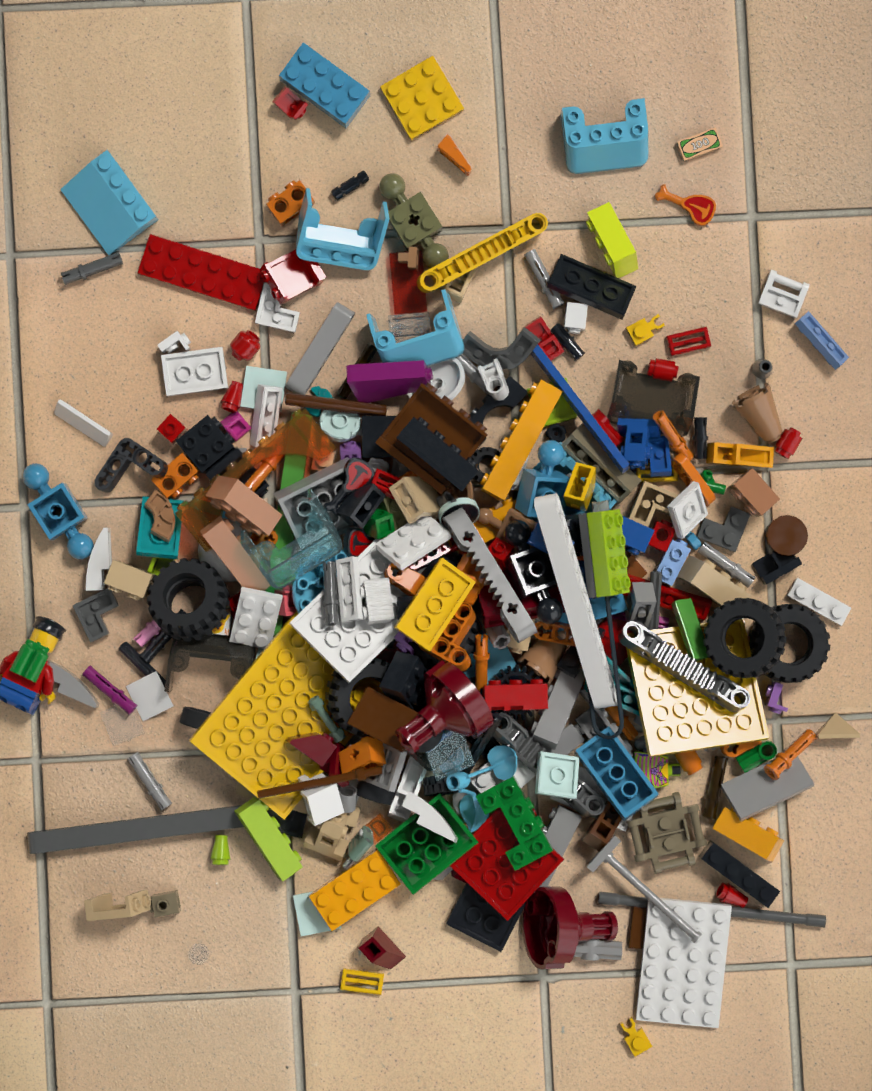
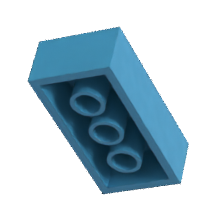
M304 42L279 74L281 82L346 129L370 97V91Z
M609 726L601 731L602 734L607 736L615 734ZM596 735L575 750V755L579 757L580 762L624 821L658 797L659 793L617 737L603 739Z

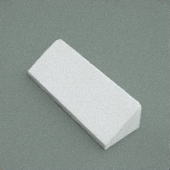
M258 384L250 436V445L256 448H274L282 387Z
M58 400L54 411L56 416L103 447L107 446L113 433L63 400Z

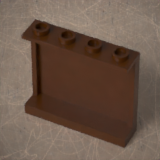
M421 383L375 443L442 494L451 482L396 437L413 417L417 419L422 417L429 423L428 428L431 431L435 432L437 430L446 437L444 441L449 445L455 444L462 450L460 454L467 459L468 456H472L488 434L485 432L487 428L478 421L474 424L469 420L471 415L462 408L459 411L452 406L454 402L445 395L443 398L437 395V389L430 383L426 385Z

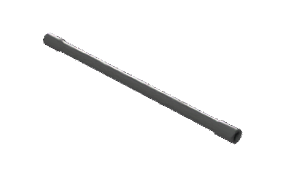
M599 891L598 904L647 908L648 899L646 897ZM732 907L731 917L804 924L806 926L825 928L826 915L799 914Z

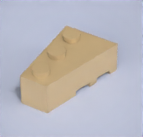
M689 556L677 576L687 581L693 588L701 591L719 606L724 605L723 603L728 600H735V598L751 597V595L745 592L747 588L739 582L734 584L730 581L732 578L730 575L722 570L719 573L715 570L716 565L707 559L702 561Z

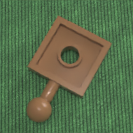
M481 508L477 519L481 524L490 523L499 529L496 537L505 542L507 541L504 537V530L509 522L522 520L529 525L531 533L536 522L513 508L508 510L503 522L493 517L492 511L488 508ZM514 546V554L519 553L517 547Z

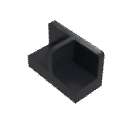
M772 551L753 562L752 565L763 584L767 585L802 565V562L795 555L785 557Z

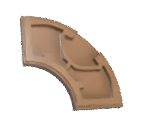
M155 489L144 507L150 511L154 519L151 533L169 543L175 528L174 512L166 496Z

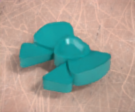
M320 386L311 388L317 397L333 398L328 390ZM306 408L314 417H319L321 414V409Z

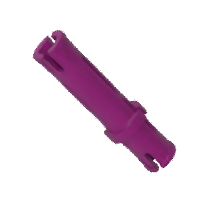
M91 665L83 672V677L111 699V703L117 704L128 715L138 706L124 694L125 692L122 689L116 688Z

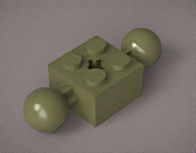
M395 173L385 175L379 183V190L386 199L394 200L397 205L388 211L389 223L407 252L409 247H416L421 244L424 248L423 261L429 268L449 259L446 247L442 244L434 243L431 238L442 231L443 226L423 194L419 192L407 199L404 194L405 182L403 178ZM410 219H419L418 225L409 224L411 222Z

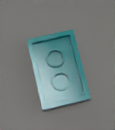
M143 496L136 556L178 560L184 500L168 499L175 516V528L171 540L167 543L151 533L154 519L150 511L144 507L149 497Z

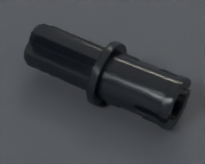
M560 323L552 327L551 332L562 344V348H565L575 361L585 354L575 342V337H571Z

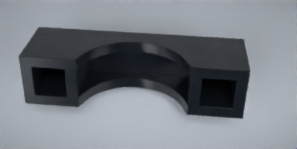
M509 376L507 379L505 378L509 388L508 396L504 400L498 401L493 399L490 393H488L482 400L484 405L480 409L475 408L469 414L471 415L470 420L474 424L478 421L483 425L484 418L489 411L502 406L514 409L528 394V391Z
M711 840L698 856L767 908L770 907L781 892Z

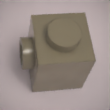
M178 890L153 894L151 896L150 912H154L155 917L180 913L181 905Z

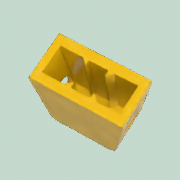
M578 462L575 463L564 493L566 506L587 511L595 489L596 467Z

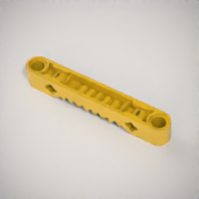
M534 213L430 268L418 277V288L424 293L433 292L534 238L546 230L548 226L547 218L542 213ZM533 219L539 221V229H535L532 227L531 223ZM426 276L433 279L432 287L425 285L424 278Z

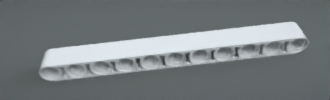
M557 493L535 497V511L595 709L617 706L615 685Z

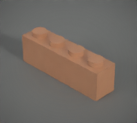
M219 516L200 530L202 536L242 587L264 591L272 585L269 580L272 577L265 567L262 569L259 567L257 562L260 560L253 551L248 552L245 546L247 543L241 535L236 537L232 532L235 528L228 519L224 521Z

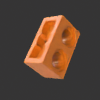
M300 180L290 182L285 186V191L280 194L277 192L268 198L269 202L266 205L281 227L300 213L303 198L299 201L292 198L293 193L296 191H301L305 194L306 188ZM311 196L312 205H313V204H315V201H314V199H313L312 196ZM279 203L287 205L286 210L282 213L275 210Z
M181 453L168 464V471L164 477H153L151 480L166 498L170 499L173 497L176 499L183 492L182 488L187 483L192 485L199 478L197 475L200 471L184 453ZM183 465L190 467V473L187 476H181L180 468ZM169 478L173 479L175 482L173 489L166 490L164 482Z

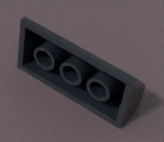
M413 417L396 438L459 490L463 491L479 471L477 468L478 463L469 456L467 459L460 454L462 450L453 443L451 445L447 444L444 441L446 437L439 431H431L428 428L429 423L422 417L418 419Z

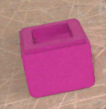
M238 411L237 413L229 414L221 421L223 427L235 441L252 429Z

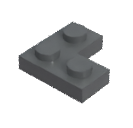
M731 506L723 525L704 518L697 538L736 552L750 514Z
M107 588L72 605L90 643L110 634L101 615L119 606L112 590Z

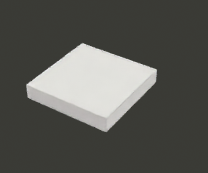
M695 481L667 506L676 536L681 539L708 515L700 485Z

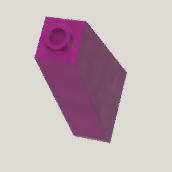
M424 360L346 366L347 383L358 402L364 403L414 393L421 383L425 385L427 383L431 384V380H433L432 369L427 367Z

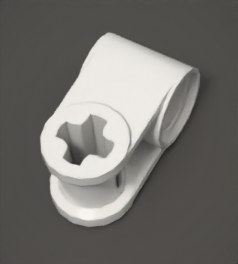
M494 359V362L485 366L479 365V373L490 395L495 400H504L509 394V388L498 359ZM501 386L498 391H494L495 387Z

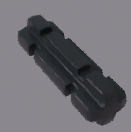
M361 171L356 177L353 176L340 184L339 188L337 186L332 189L331 193L336 200L344 197V194L347 195L360 187L361 183L364 184L369 181V177L365 171Z

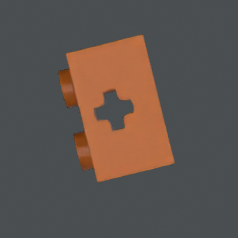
M371 736L363 737L361 741L348 745L346 749L339 752L342 774L356 771L357 768L364 767L368 769L386 764L383 743Z

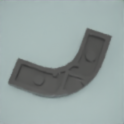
M524 327L508 347L493 348L469 331L463 339L465 346L463 354L481 366L492 363L497 358L502 369L509 370L524 362L541 340Z

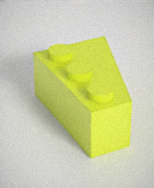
M610 202L587 212V227L590 232H594L596 244L599 249H602L604 259L607 265L610 266L614 276L621 278L638 270L636 251Z

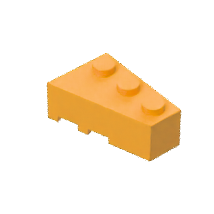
M732 806L730 809L724 807L713 826L714 830L773 862L785 841L777 836V831L770 827H767L765 830L759 826L761 822L752 817L740 821Z

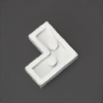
M264 283L255 324L296 333L300 312L280 308V303L271 294L270 286L268 283Z

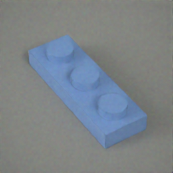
M809 311L795 323L800 332L810 340L813 347L824 356L827 363L835 370L849 358Z

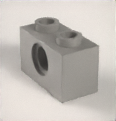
M632 582L630 593L626 600L628 610L624 611L627 623L635 621L648 628L657 602L652 582Z

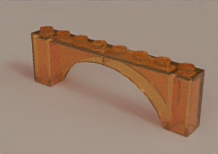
M298 409L290 416L292 419L288 423L282 422L274 429L275 433L270 437L266 435L259 440L257 448L254 450L250 448L241 455L243 457L242 460L238 463L234 461L225 468L227 472L222 476L239 480L245 472L256 464L281 455H302L323 461L337 448L307 410L301 411ZM219 474L209 481L211 485L206 489L203 487L198 489L193 494L195 498L190 502H187V500L182 502L177 507L178 511L175 513L207 553L212 550V547L202 536L200 530L219 516L223 518V510L213 507L210 504L211 500L205 495L217 477L220 476Z

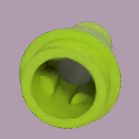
M215 835V842L210 857L212 865L229 864L231 858L228 836Z

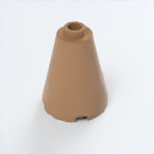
M764 383L765 387L763 388L757 385L738 396L740 400L737 403L733 400L732 405L764 441L772 443L781 437L780 434L783 431L771 387L768 383Z
M559 631V637L565 639L566 631ZM539 640L528 651L523 653L516 660L517 665L521 663V670L524 666L527 667L526 674L533 670L534 674L531 677L539 676L549 686L556 674L557 664L563 657L568 645Z

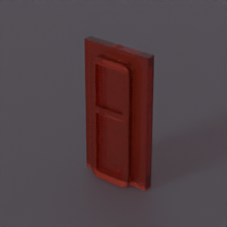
M419 250L418 271L409 270L408 264L399 263L398 253H408L407 251L389 253L394 314L427 312L426 293L422 292L417 286L418 277L424 273L422 250Z

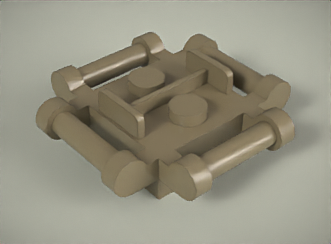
M675 792L671 796L651 801L640 809L641 816L639 818L627 820V827H630L636 853L634 855L635 862L651 858L655 874L662 873V870L686 864L689 866L695 865L696 862L692 848L707 845V840L703 837L698 815V804L682 807L680 794ZM674 803L675 808L648 814V809ZM686 813H690L696 838L694 841H690L684 817ZM640 824H642L648 852L643 851L638 829ZM685 850L686 856L659 862V856Z

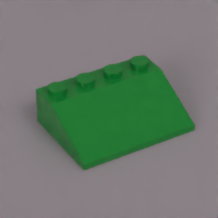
M440 793L428 803L450 825L458 839L456 843L417 824L416 822L420 815L415 813L375 845L413 895L479 843L449 802Z

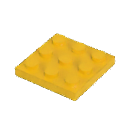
M434 56L427 58L380 86L381 91L411 141L464 110L463 105Z

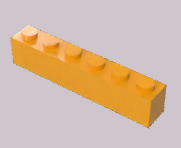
M543 380L533 383L528 392L531 394L528 402L524 400L519 409V412H521L519 419H514L509 427V430L512 431L508 438L504 437L499 446L502 449L499 456L495 455L490 463L492 467L490 473H485L480 481V484L483 485L481 491L501 502L505 500L561 396L562 390Z

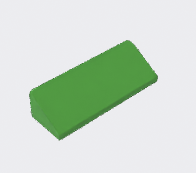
M692 599L674 601L671 605L689 658H694L696 661L708 658L706 654L707 649L703 643L705 638Z

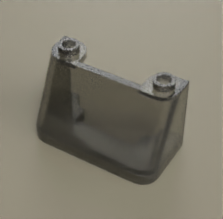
M619 360L607 414L609 421L617 425L618 418L653 419V415L657 411L663 410L681 437L687 436L694 419L700 376L684 373L678 377L677 381L672 380V382L653 379L652 376L637 373L638 367L632 361Z

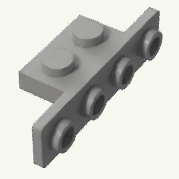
M583 688L580 690V694L589 705L588 692ZM594 707L596 724L599 731L601 732L609 726L616 733L618 727L614 723L610 724L607 720L608 714L605 709H595ZM589 708L574 720L590 740L597 734L592 727ZM618 735L617 738L632 757V746L626 739L623 741Z

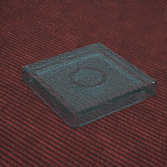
M449 730L443 732L441 740L435 748L425 752L436 781L475 765L465 737Z

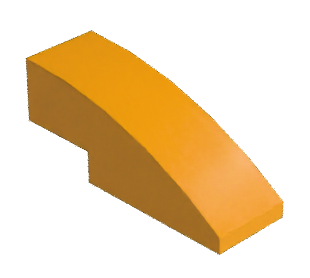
M718 442L707 443L706 463L773 468L774 447Z

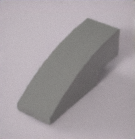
M51 660L49 661V665L53 668L54 682L60 684L57 692L93 708H98L99 702L77 676L63 666Z

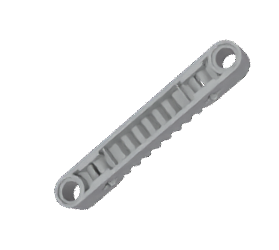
M459 508L443 517V523L450 532L457 547L461 551L467 552V557H472L471 564H477L475 571H481L479 578H486L484 586L490 585L488 592H495L492 599H499L497 607H501L500 616L515 641L520 643L537 633L535 624L463 508ZM464 537L472 538L471 543L468 540L464 541ZM508 608L515 609V613H508Z

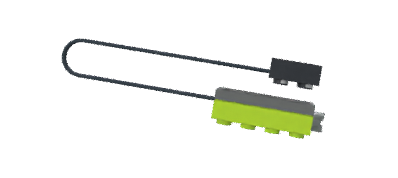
M605 500L592 502L593 512L566 515L565 519L571 539L575 542L573 546L576 556H583L588 597H605L619 713V728L614 735H604L597 728L594 705L588 685L587 689L593 730L603 739H612L621 734L624 727V717L609 596L630 593L631 582L627 573L628 559L625 556L624 548L626 540L622 531L623 517L620 514V509L609 510V502Z

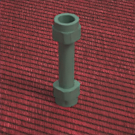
M318 695L311 698L307 702L312 711L318 713L331 732L329 736L334 739L335 743L340 742L346 737L343 729L335 725L323 707L325 703Z

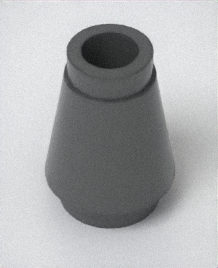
M758 359L754 362L752 371L757 378L766 379L772 374L773 366L767 359ZM763 364L767 365V371L762 369Z

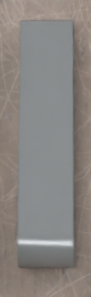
M339 302L335 304L286 383V389L294 394L306 395L353 319L355 312Z

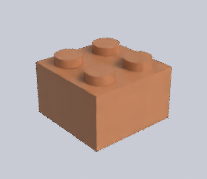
M753 468L744 472L729 486L732 489L730 491L731 495L737 501L741 500L745 504L743 508L750 516H762L780 500Z

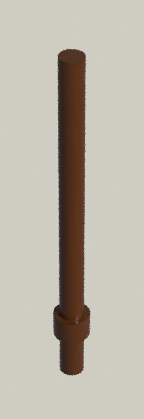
M378 766L368 769L362 767L357 768L353 772L258 790L257 795L258 799L356 779L358 781L367 780L366 777L383 774L382 767Z

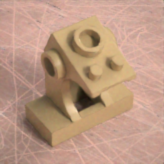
M342 813L318 824L317 828L311 826L303 847L342 861L349 841L344 840V837L348 830L345 824L350 813Z

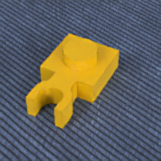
M659 314L654 316L648 323L643 318L626 327L635 346L654 336L652 330H659L665 326L664 323L660 326L655 325L654 320L660 317Z
M629 1017L632 1022L630 1027H625L623 1022L620 1025L625 1032H628L629 1035L625 1036L624 1039L634 1057L653 1046L642 1027L636 1030L633 1018Z

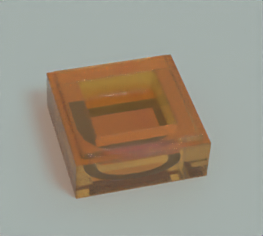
M381 813L365 825L373 831V837L377 842L394 829Z

